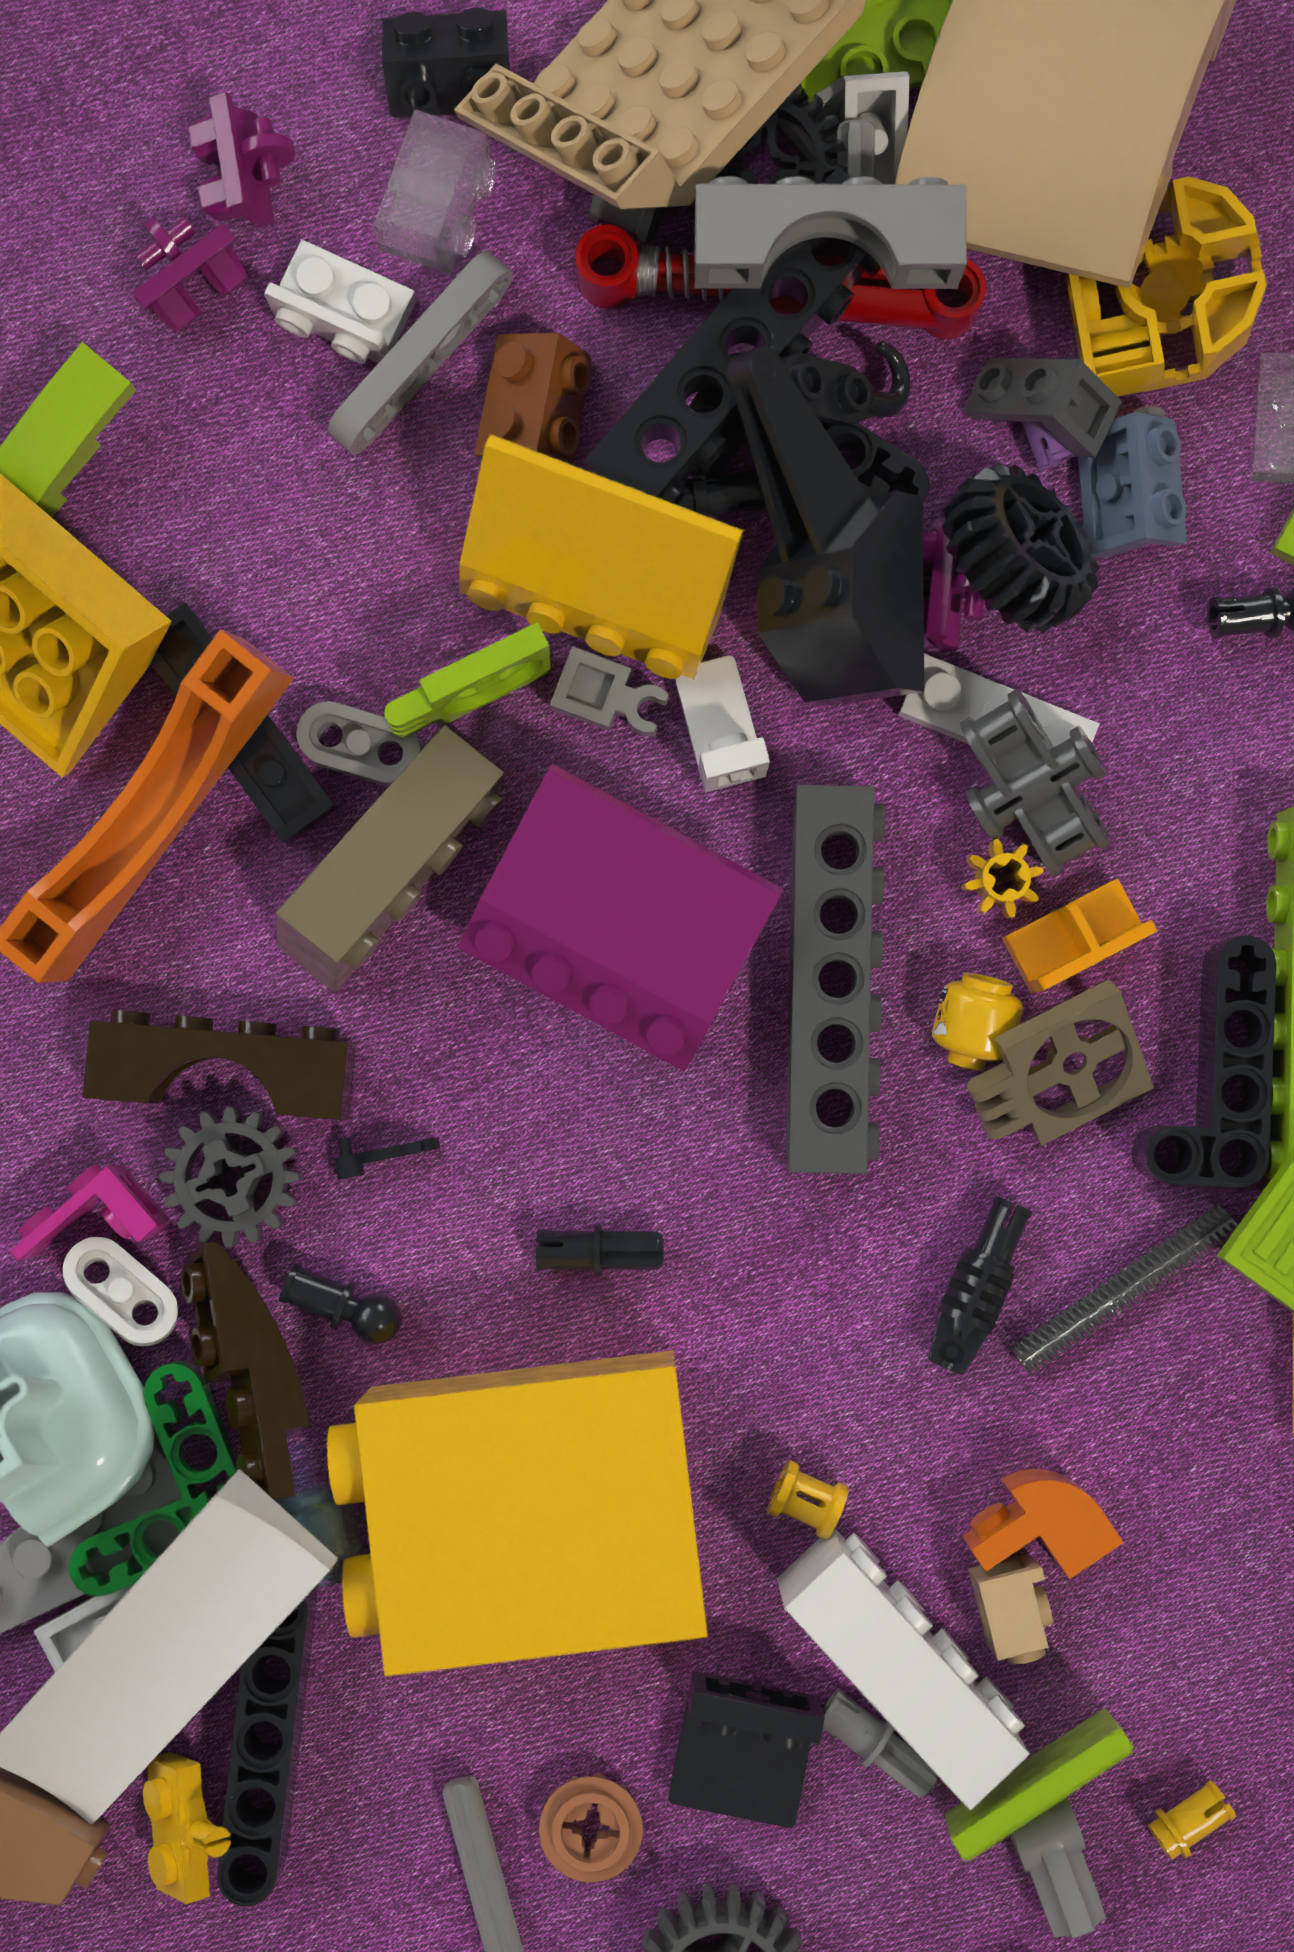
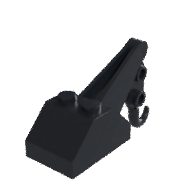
M883 341L876 344L875 350L889 364L892 373V384L889 392L877 390L862 373L850 365L804 353L791 354L781 359L777 352L768 346H761L737 354L730 360L728 365V381L742 417L777 543L757 569L758 634L804 703L831 706L924 692L922 496L892 491L869 497L820 422L848 426L871 417H892L905 407L910 396L911 387L909 369L899 351L894 346Z

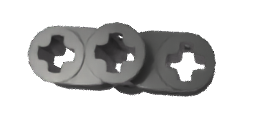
M1015 689L1007 694L1008 701L976 721L968 717L960 722L961 729L969 746L994 781V783L982 790L974 786L966 791V796L978 821L993 840L1003 836L1004 827L1019 820L1047 869L1052 875L1057 876L1064 872V864L1095 846L1105 849L1112 844L1101 818L1078 786V784L1091 777L1100 780L1108 774L1098 752L1079 725L1069 731V739L1054 747L1021 691Z

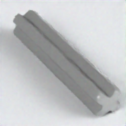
M474 1776L456 1778L445 1784L442 1795L484 1951L524 1952L478 1781Z

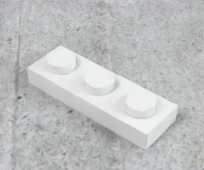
M924 654V692L906 694L897 716L968 744L960 722L968 717L976 721L1008 701L1007 694L1014 689ZM1022 693L1054 747L1069 739V731L1078 725L1083 729L1090 741L1093 742L1100 723Z

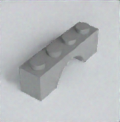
M720 177L712 180L709 184H696L695 288L760 289L769 268L787 249L808 239L831 237L852 242L866 250L883 269L891 289H957L967 264L966 185H948L946 180L937 177L915 179L908 185L881 184L879 180L871 177L851 178L842 184H815L814 181L805 177H788L779 180L776 184H748L742 178Z

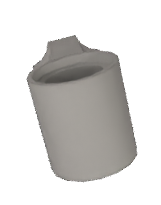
M1065 1797L1010 1834L1024 1871L1029 1870L1054 1938L1061 1936L1076 1938L1094 1931L1095 1927L1106 1919L1093 1877L1088 1870L1082 1850L1086 1849L1080 1827L1069 1800Z

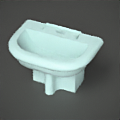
M35 1292L0 1308V1502L6 1506L13 1519L24 1530L38 1536L47 1547H50L119 1501L141 1479L154 1451L155 1428L145 1405L144 1386L111 1328L75 1297L64 1292Z

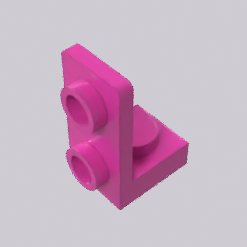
M95 1164L79 1175L67 1187L72 1197L53 1212L47 1206L19 1228L18 1233L23 1237V1240L9 1252L18 1262L35 1257L100 1200L106 1205L101 1210L104 1219L116 1233L125 1239H128L131 1235L137 1242L151 1239L165 1228L171 1220L123 1164L107 1166L103 1170L98 1164Z

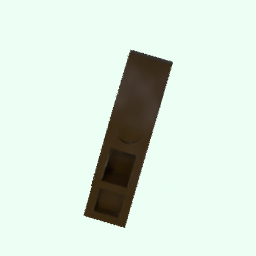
M217 1242L203 1243L186 1258L187 1264L183 1265L181 1271L182 1293L187 1303H193L197 1327L191 1333L192 1357L197 1367H203L205 1384L224 1381L231 1382V1389L227 1391L226 1411L230 1425L233 1428H238L242 1454H239L237 1457L236 1472L239 1469L243 1471L279 1504L296 1496L286 1437H290L310 1426L303 1391L292 1357L277 1323L256 1288L237 1263Z

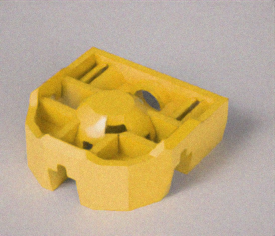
M1189 176L1172 180L1170 188L1166 189L1158 214L1171 211L1175 235L1164 236V242L1153 244L1152 239L1147 241L1139 264L1144 260L1150 274L1144 279L1141 288L1133 283L1130 288L1116 285L1115 294L1124 315L1101 320L1096 280L1064 273L1079 359L1117 397L1204 380L1247 344L1268 283L1265 271L1261 266L1260 238L1254 216L1228 187ZM1243 256L1246 257L1249 273L1213 280L1212 271L1215 268L1213 263ZM1195 300L1192 314L1189 317L1181 315L1186 310L1189 301ZM1191 327L1197 364L1188 365L1187 369L1175 371V368L1164 370L1165 362L1160 334H1174Z

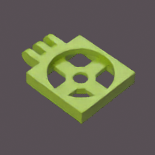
M538 622L420 679V688L388 703L384 715L392 733L397 737L404 738L434 723L440 728L550 674V647Z

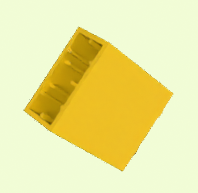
M674 1350L373 1386L354 1404L356 1423L332 1425L329 1427L327 1457L334 1501L336 1505L365 1502L371 1554L344 1558L342 1592L346 1625L351 1638L380 1635L384 1676L707 1637Z

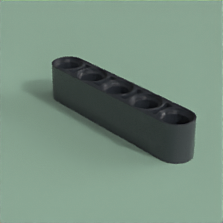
M316 1586L298 1604V1613L287 1616L242 1664L222 1826L230 1833V1836L224 1839L231 1840V1843L226 1853L219 1857L217 1881L223 1896L231 1903L242 1907L255 1906L270 1895L287 1858L317 1606ZM266 1655L281 1657L287 1662L291 1677L286 1680L270 1678L262 1668L261 1658ZM261 1721L273 1723L279 1728L283 1736V1742L278 1745H268L261 1742L254 1732L253 1724ZM250 1788L266 1790L271 1794L275 1807L270 1810L255 1808L249 1803L246 1797V1790ZM246 1854L257 1856L264 1862L267 1873L263 1875L247 1873L242 1869L238 1857Z

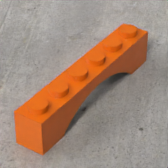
M220 629L181 682L174 704L159 735L123 791L83 839L49 873L24 894L1 925L0 952L37 983L69 981L276 704L294 677L246 639Z

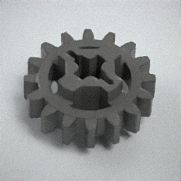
M226 1107L223 1123L219 1122L217 1116L212 1111L203 1112L200 1114L202 1130L198 1131L190 1125L181 1126L178 1132L186 1144L183 1148L166 1147L163 1153L170 1160L176 1162L175 1170L159 1174V1181L174 1184L176 1191L169 1195L163 1203L165 1207L178 1205L183 1207L185 1212L177 1223L181 1229L195 1223L202 1225L199 1231L200 1242H210L217 1235L218 1231L222 1232V1240L225 1247L237 1246L240 1239V1231H244L251 1243L262 1240L263 1229L261 1223L265 1222L274 1229L280 1228L285 1221L277 1210L279 1206L294 1207L298 1204L299 1199L287 1191L288 1183L303 1180L304 1173L297 1170H288L287 1161L300 1153L298 1147L281 1148L278 1141L282 1138L286 1129L282 1125H276L264 1131L262 1129L264 1113L253 1111L245 1123L241 1121L239 1107ZM230 1133L240 1134L252 1139L264 1151L251 1154L239 1149L235 1138H231ZM202 1149L205 1156L204 1164L198 1177L191 1179L194 1160ZM227 1164L229 1167L241 1166L242 1168L256 1165L254 1170L245 1173V1177L236 1182V1188L234 1186L208 1187L210 1183L220 1180L219 1176L224 1175L228 1171ZM273 1173L270 1194L265 1203L259 1208L261 1202L257 1195L264 1177ZM212 1200L224 1205L228 1216H232L234 1220L212 1214L200 1202Z

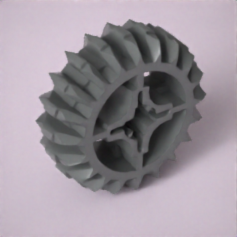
M734 1882L727 1889L726 1899H715L713 1886L706 1883L702 1887L703 1902L695 1904L691 1896L682 1891L677 1897L680 1915L661 1907L657 1913V1924L660 1930L646 1929L642 1935V1947L647 1952H748L751 1941L756 1943L765 1952H801L797 1950L802 1945L801 1933L798 1928H784L787 1922L786 1912L780 1906L764 1913L765 1897L759 1890L750 1896L746 1904L742 1903L740 1900V1888ZM725 1933L721 1939L714 1943L705 1944L696 1941L711 1934Z

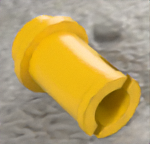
M1209 1780L1205 1783L1204 1787L1168 1812L1164 1813L1162 1809L1154 1812L1157 1819L1148 1824V1828L1171 1861L1180 1854L1185 1859L1192 1855L1189 1849L1191 1846L1228 1820L1232 1821L1236 1818L1233 1808L1229 1803L1225 1804L1223 1802L1225 1796L1212 1780Z

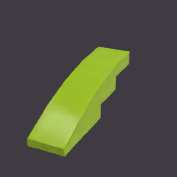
M81 342L39 393L0 446V473L50 517H53L67 501L61 492L101 447V444L95 438L137 390L129 380L86 344Z

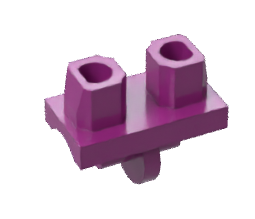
M227 92L209 97L212 115L189 126L191 145L197 158L208 165L220 162L222 174L202 181L200 186H198L202 210L218 221L243 217L257 227L274 223L269 186H276L281 183L279 168L290 164L294 160L295 150L293 141L285 135L274 134L272 121L269 118H258L255 112L234 106L232 96Z
M154 217L143 223L144 228L153 241L136 253V258L146 271L164 257L168 259L170 264L132 292L134 294L133 297L144 312L152 309L155 315L173 332L178 333L202 314L201 310L182 286L183 283L196 273L202 272L221 299L247 280L248 276L238 255L232 249L235 238L224 223L183 254L178 247L196 234L194 228L185 217L166 231Z
M937 522L936 534H923V576H932L930 596H923L924 638H929L939 649L958 650L963 598L965 599L963 618L967 620H982L984 599L977 592H970V582L965 575L956 572L959 564L957 559L946 550L950 540L944 535L941 528L944 522Z

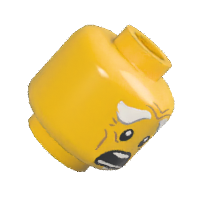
M964 972L961 981L950 982L943 988L932 1029V1037L938 1045L950 1051L948 1062L963 1068L984 1071L987 1061L1002 1060L994 1038L1018 1026L1023 1013L1021 1000L1011 994L1013 987L1011 983L986 975Z

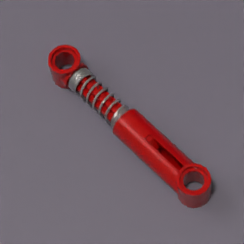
M610 224L598 225L586 231L578 241L575 250L578 288L584 299L593 306L600 308H617L627 303L630 299H636L637 295L640 296L641 294L643 297L645 295L648 297L652 295L655 298L659 292H668L671 299L675 297L676 293L685 294L688 301L693 295H702L705 302L709 300L710 296L719 297V300L722 301L732 290V288H695V255H688L685 248L680 254H673L668 246L664 249L663 253L660 252L659 246L654 247L652 245L650 247L647 245L645 247L643 244L641 245V240H633L632 236L625 230ZM812 253L819 263L826 266H835L844 261L842 255ZM606 258L617 260L623 266L613 276L598 275L591 269L597 261ZM967 259L958 288L951 289L962 295L965 305L951 308L942 304L936 296V292L944 289H891L883 269L872 278L864 272L850 288V291L855 294L854 298L837 321L920 328L936 338L943 340L955 339L967 333L974 324L987 291L986 279L980 267L970 259ZM779 296L770 302L777 312L784 315H793L803 309L801 303L791 296Z

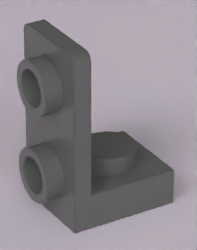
M991 358L985 363L982 371L977 376L974 388L963 411L974 420L1041 422L1077 457L1096 458L1122 401L1081 359Z

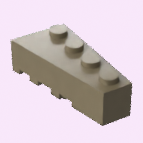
M444 725L276 912L277 947L332 992L336 993L352 972L358 970L369 959L381 941L380 938L394 921L400 922L411 911L422 895L420 889L435 872L441 875L452 864L463 848L459 841L474 824L481 829L497 812L504 800L498 795L504 772Z

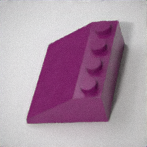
M552 764L488 882L458 948L685 1072L784 889Z

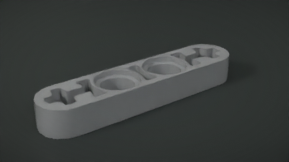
M488 250L476 255L341 404L329 422L327 433L353 455L366 449L499 302L510 286L513 272Z

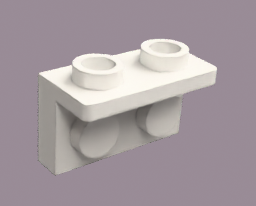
M302 239L280 285L278 286L270 282L264 293L275 315L274 321L279 326L303 338H308L312 332L332 341L331 347L337 353L360 364H364L367 358L379 363L397 343L417 301L414 290Z

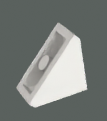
M908 71L843 76L816 93L823 99L824 105L821 112L814 119L815 122L833 114L836 115L839 123L854 119L873 122L875 126L874 178L879 180L881 184L894 185L908 134ZM806 101L802 102L798 106L801 108L806 103ZM778 118L780 128L808 161H816L814 145L807 134L794 123ZM837 130L825 138V141L836 140ZM837 158L830 160V164H836Z

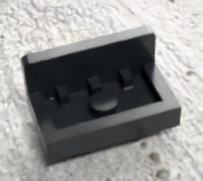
M469 8L460 13L426 15L420 12H408L395 18H383L382 66L389 112L394 118L456 114L454 109L468 95L474 84L486 75L495 64L510 71L509 31L506 10L489 11L484 8Z

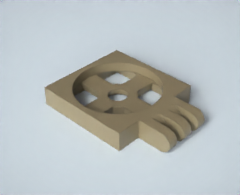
M1110 979L995 1037L994 1040L1003 1063L972 1078L967 1084L971 1098L976 1101L975 1108L980 1119L984 1120L983 1127L988 1138L994 1140L1001 1139L1028 1125L1032 1135L1041 1146L1154 1088L1121 991ZM1084 1020H1101L1111 1023L1112 1026L1087 1039L1082 1035H1078L1074 1023ZM1050 1038L1052 1047L1047 1054L1046 1060L1030 1068L1035 1054L1043 1043ZM1121 1051L1125 1061L1121 1075L1097 1088L1092 1074L1097 1064ZM1074 1052L1084 1054V1061L1078 1069L1074 1071H1065L1063 1069V1063L1067 1056ZM1061 1083L1068 1086L1073 1101L1050 1111L1037 1105L1033 1096Z

